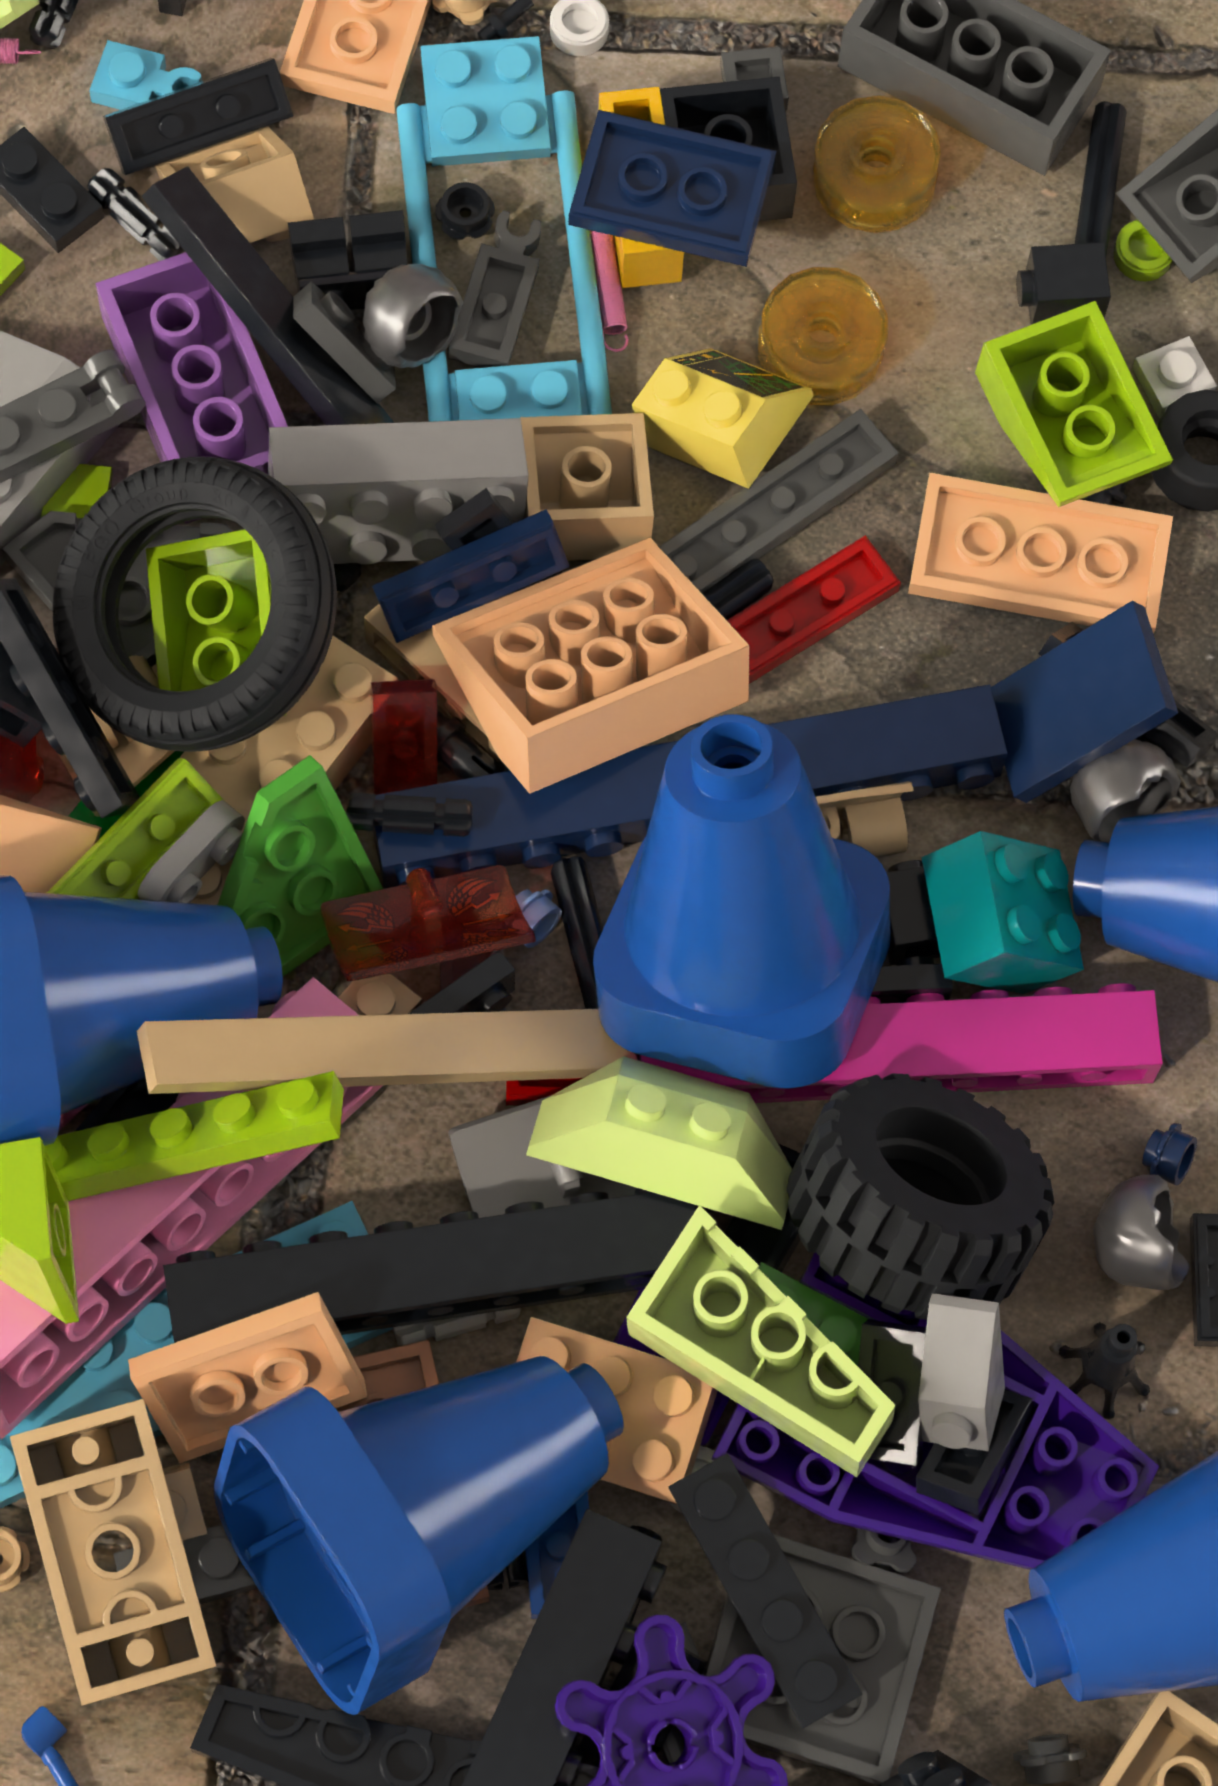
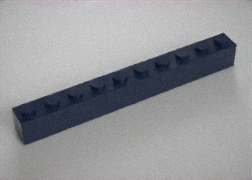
M990 684L767 724L783 733L795 746L815 797L907 781L912 782L914 791L902 793L900 796L901 801L920 799L929 795L934 788L956 784L959 789H976L990 784L994 781L995 777L1001 776L1008 754ZM678 741L639 747L531 794L528 793L511 771L376 795L377 800H384L385 795L436 798V803L445 804L446 798L466 799L472 803L473 807L472 828L470 834L465 837L443 836L444 830H435L434 835L382 832V826H374L373 835L384 889L398 886L402 891H417L435 884L436 879L461 875L466 880L473 878L483 879V876L494 875L501 867L523 863L526 868H544L553 865L554 862L561 859V856L586 852L590 857H604L619 852L623 849L624 845L643 842L647 835L668 755Z

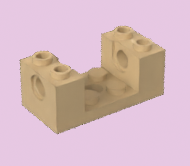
M144 1398L10 1436L81 1706L216 1667ZM109 1531H118L125 1534L132 1542L134 1549L129 1565L117 1572L102 1570L96 1565L92 1556V1549L96 1539Z

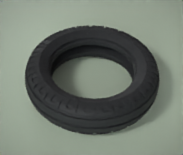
M185 457L160 462L133 473L108 490L90 508V511L85 514L74 530L70 542L62 555L57 571L58 576L54 585L52 610L56 645L63 666L69 678L73 679V685L81 698L99 718L121 734L140 743L171 751L196 752L226 747L246 740L278 721L299 701L318 674L331 643L337 613V586L331 554L318 524L305 505L287 487L270 475L244 463L217 457ZM198 518H222L237 522L258 544L270 574L271 606L264 632L255 649L244 663L219 682L191 691L159 689L138 672L128 657L122 642L119 628V602L126 576L141 551L159 534L179 523Z

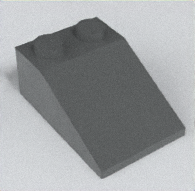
M1218 109L1116 193L1191 283L1218 268Z

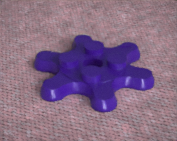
M652 1615L645 1618L638 1625L634 1634L638 1667L635 1677L627 1686L620 1690L608 1691L591 1681L579 1679L570 1681L563 1686L556 1697L555 1710L561 1724L570 1731L580 1732L590 1737L598 1746L600 1768L595 1778L586 1786H788L787 1774L781 1764L773 1759L764 1758L753 1753L746 1744L743 1735L744 1722L748 1713L755 1706L764 1702L773 1691L775 1676L770 1663L764 1657L756 1654H742L734 1658L727 1668L719 1674L711 1676L700 1675L691 1668L686 1660L684 1650L685 1636L682 1627L675 1619L667 1615ZM667 1724H672L682 1732L684 1750L675 1762L666 1765L658 1759L656 1753L652 1751L651 1745H654L659 1731L666 1727Z

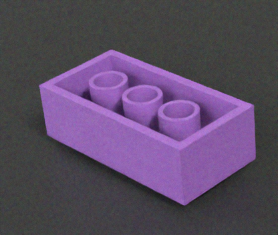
M185 252L97 282L96 289L101 317L114 349L125 367L124 374L128 383L134 384L146 402L140 413L160 462L185 457H217L241 462L268 474L269 427H288L247 327ZM202 518L192 519V520L185 521V524L190 523V522H193V521H196V520H199V519H202Z

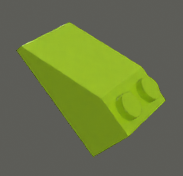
M1096 301L983 343L975 374L1000 426L1058 507L1171 465L1173 459Z
M245 529L145 549L159 689L191 691L217 683L240 667L258 644L266 627L270 612L271 580L261 549Z

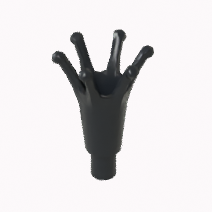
M1099 1322L1094 1325V1333L1098 1339L1088 1346L1080 1348H1070L1067 1345H1063L1059 1348V1355L1064 1359H1082L1083 1372L1069 1389L1076 1395L1091 1383L1104 1389L1105 1401L1102 1413L1105 1419H1112L1115 1416V1396L1120 1387L1130 1382L1139 1395L1147 1396L1150 1393L1149 1385L1142 1382L1135 1369L1136 1355H1141L1146 1350L1144 1343L1137 1341L1136 1331L1130 1325L1119 1324L1106 1331V1325Z

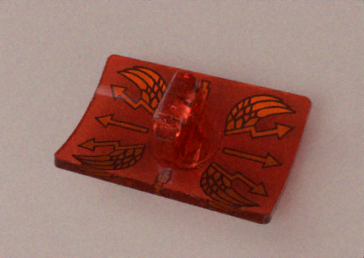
M502 865L432 879L427 869L417 868L407 875L406 885L326 901L322 903L320 908L334 956L347 981L361 980L536 941L534 931L527 923L517 902L507 870Z

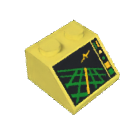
M710 348L664 358L632 403L634 413H644L648 447L749 489L809 404L814 394L809 387Z

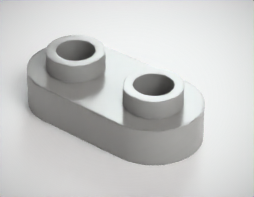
M224 800L210 806L150 869L139 887L138 897L142 900L191 903L201 889L202 881L200 879L216 862L224 865L235 856L242 836L241 830L245 823L244 816Z

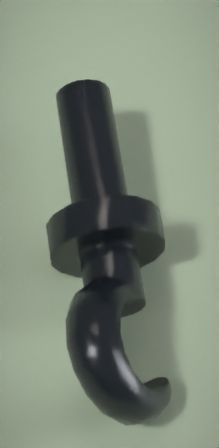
M516 0L498 16L493 12L487 14L484 17L487 25L477 32L479 38L484 41L492 40L495 37L498 39L508 37L509 32L506 28L534 6L532 0Z

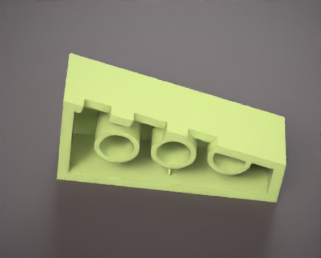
M699 1205L627 1315L628 1335L853 1476L858 1477L893 1422L895 1404L833 1341L830 1342L807 1318V1314L789 1296L786 1297L759 1269V1265L740 1246L737 1247L717 1226V1222Z

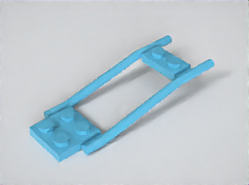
M539 36L420 46L425 105L419 106L416 103H405L396 108L412 264H423L428 267L437 268L426 164L431 163V166L434 167L550 157L552 153H557L582 362L577 363V360L462 369L448 374L446 350L435 355L429 362L423 363L428 421L612 414L591 232L588 229L568 225L569 211L582 169L574 92L563 90L554 92L552 95H545Z

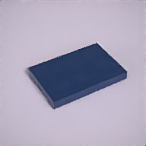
M598 110L569 211L568 225L747 267L774 168L776 151Z
M1133 600L991 687L1008 753L1004 763L1014 798L1025 803L1030 802L1077 774L1089 762L1116 751L1178 714L1146 609Z

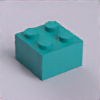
M979 831L921 857L944 978L1026 994L1084 970L1080 951L1081 934L1073 917L1067 887L1069 875L1059 849Z

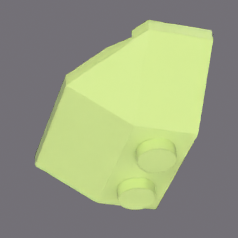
M623 1056L542 1100L526 1153L527 1156L782 1230L788 1209L787 1184L792 1168L750 1093Z

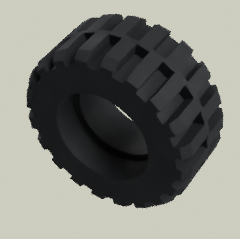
M892 1073L884 1077L883 1080L879 1075L860 1079L835 1092L829 1102L824 1105L788 1178L787 1192L790 1214L794 1226L799 1227V1237L809 1253L816 1252L820 1256V1266L830 1276L835 1277L839 1275L847 1281L850 1291L863 1299L867 1294L881 1301L882 1308L895 1313H900L904 1309L915 1312V1317L918 1319L927 1320L932 1293L998 1302L1000 1305L1001 1301L1008 1298L1017 1286L1046 1234L1053 1218L1052 1206L1055 1202L1051 1179L1047 1178V1168L1040 1153L1031 1152L1030 1139L1020 1128L1013 1130L1005 1122L1006 1116L996 1108L990 1106L987 1109L974 1101L975 1095L960 1088L955 1092L942 1087V1081L924 1077L920 1081L911 1080L909 1074Z

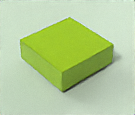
M79 464L43 506L41 518L50 511L76 513L77 518H83L96 501L111 489L112 467Z

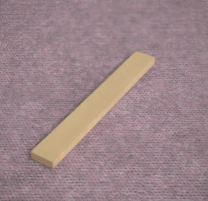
M598 1009L145 1021L137 1030L149 1094L254 1090L331 1071L335 1072L343 1087L584 1078L623 1056L637 1060L635 1053L619 1046L608 1036L601 1024Z

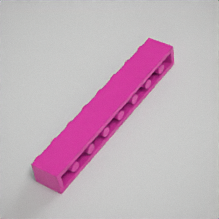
M1118 983L1103 986L1098 989V993L1073 994L1072 989L1067 987L1043 988L1036 991L1034 996L1009 997L1008 992L1003 990H985L976 992L970 996V999L945 1000V997L938 993H922L908 997L906 1002L883 1004H881L879 998L870 996L849 1052L842 1064L824 1079L797 1088L763 1086L639 1054L638 1061L748 1092L755 1103L830 1100L831 1096L839 1089L860 1079L879 1075L883 1080L884 1077L892 1073L909 1074L910 1079L920 1081L924 1077L942 1081V1087L955 1092L958 1088L966 1092L1147 1084L1154 1083L1162 1066V1054L1155 990L1136 991V986L1132 984Z

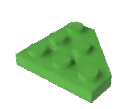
M311 755L257 792L217 904L232 908L241 919L245 929L264 926L270 931L279 951L284 977L342 935L334 928L350 924L354 927L361 922L354 919L333 918L345 909L346 906L355 903H371L382 907L389 902L323 766Z

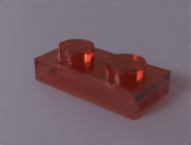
M435 679L371 682L373 794L378 795L437 784V689Z

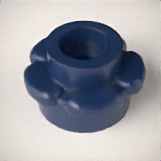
M1173 1123L1166 1132L1156 1129L1148 1140L1142 1158V1164L1150 1168V1175H1159L1165 1181L1176 1186L1187 1175L1197 1148V1138L1181 1132L1182 1126L1179 1123Z

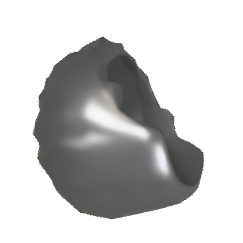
M423 264L400 265L390 269L382 278L376 280L374 287L366 294L363 318L365 327L364 338L371 345L372 351L387 365L398 368H416L424 362H429L435 355L446 350L457 330L458 315L464 302L454 283L445 277L438 268L428 267Z
M1134 739L1116 751L1089 762L1077 774L1073 775L1070 786L1071 800L1090 837L1095 841L1110 842L1115 825L1120 818L1157 814L1162 809H1165L1171 799L1177 795L1181 779L1177 775L1172 759L1161 748L1152 743Z
M1144 1174L1132 1177L1118 1184L1104 1202L1095 1222L1093 1234L1099 1266L1109 1278L1122 1285L1169 1290L1178 1287L1188 1274L1190 1265L1177 1249L1180 1235L1179 1231L1173 1227L1174 1204L1170 1196L1168 1183L1159 1175Z

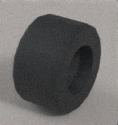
M1205 389L1187 393L1167 407L1158 422L1157 428L1173 461L1171 465L1152 471V475L1156 485L1168 499L1187 509L1210 512L1218 510V465L1203 464L1193 459L1184 448L1185 441L1193 437H1209L1218 441V391Z

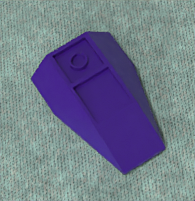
M816 1252L813 1253L799 1280L801 1284L867 1319L920 1327L927 1326V1320L916 1318L915 1312L903 1309L900 1313H895L882 1308L881 1301L867 1294L863 1299L848 1289L849 1283L839 1275L835 1277L830 1276L820 1266V1256ZM1002 1330L1005 1389L1032 1398V1416L979 1515L916 1493V1476L934 1444L930 1442H924L922 1461L916 1466L869 1459L859 1476L855 1477L737 1403L711 1458L716 1460L728 1453L739 1474L831 1522L1029 1570L1143 1499L1159 1468L1158 1464Z

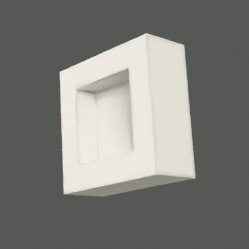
M1190 336L1136 357L1132 367L1159 419L1163 416L1167 407L1183 395L1205 389L1215 391L1217 388L1213 377Z

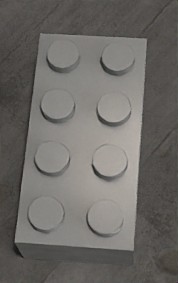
M521 418L269 427L268 475L287 487L311 513L325 538L333 564H374L377 562L416 560L427 562L452 550L442 540L435 524L485 488L489 490L515 522L523 520L525 517L529 475Z

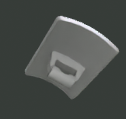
M550 1096L455 1126L448 1132L471 1210L477 1212L479 1218L505 1214L506 1208L522 1202H542L544 1208L569 1205L573 1197L584 1193L606 1192L609 1194L610 1199L635 1195L637 1188L526 1155L542 1100Z

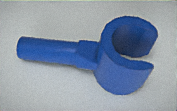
M41 1706L23 1723L22 1739L41 1758L44 1765L49 1768L58 1786H78L64 1759L53 1747L68 1730L46 1707Z

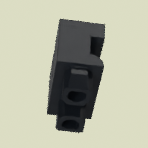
M403 210L349 216L350 245L354 267L352 272H349L343 217L288 223L290 250L298 292L312 281L325 295L329 291L336 293L348 305L350 310L365 309L366 294L374 287V282L382 278L390 269L400 265H408Z

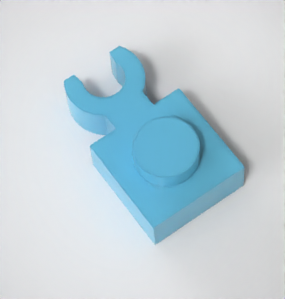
M107 40L89 90L91 102L122 110L202 82V76L198 71L188 67H179L170 72L165 71L166 62L164 54Z

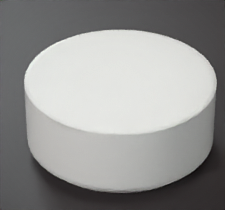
M560 0L553 7L550 15V36L555 46L562 52L572 56H587L600 50L607 41L609 15L605 6L599 0Z

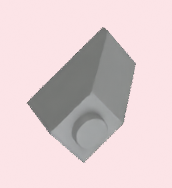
M932 1293L928 1308L918 1396L923 1442L937 1443L952 1449L970 1448L989 1451L1005 1391L999 1303Z

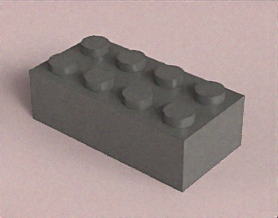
M862 0L843 29L837 67L1045 176L1100 90L1111 50L1017 0Z

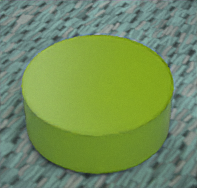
M1138 220L1128 223L1119 232L1113 250V257L1116 266L1125 276L1136 281L1146 282L1156 280L1166 274L1171 267L1172 260Z

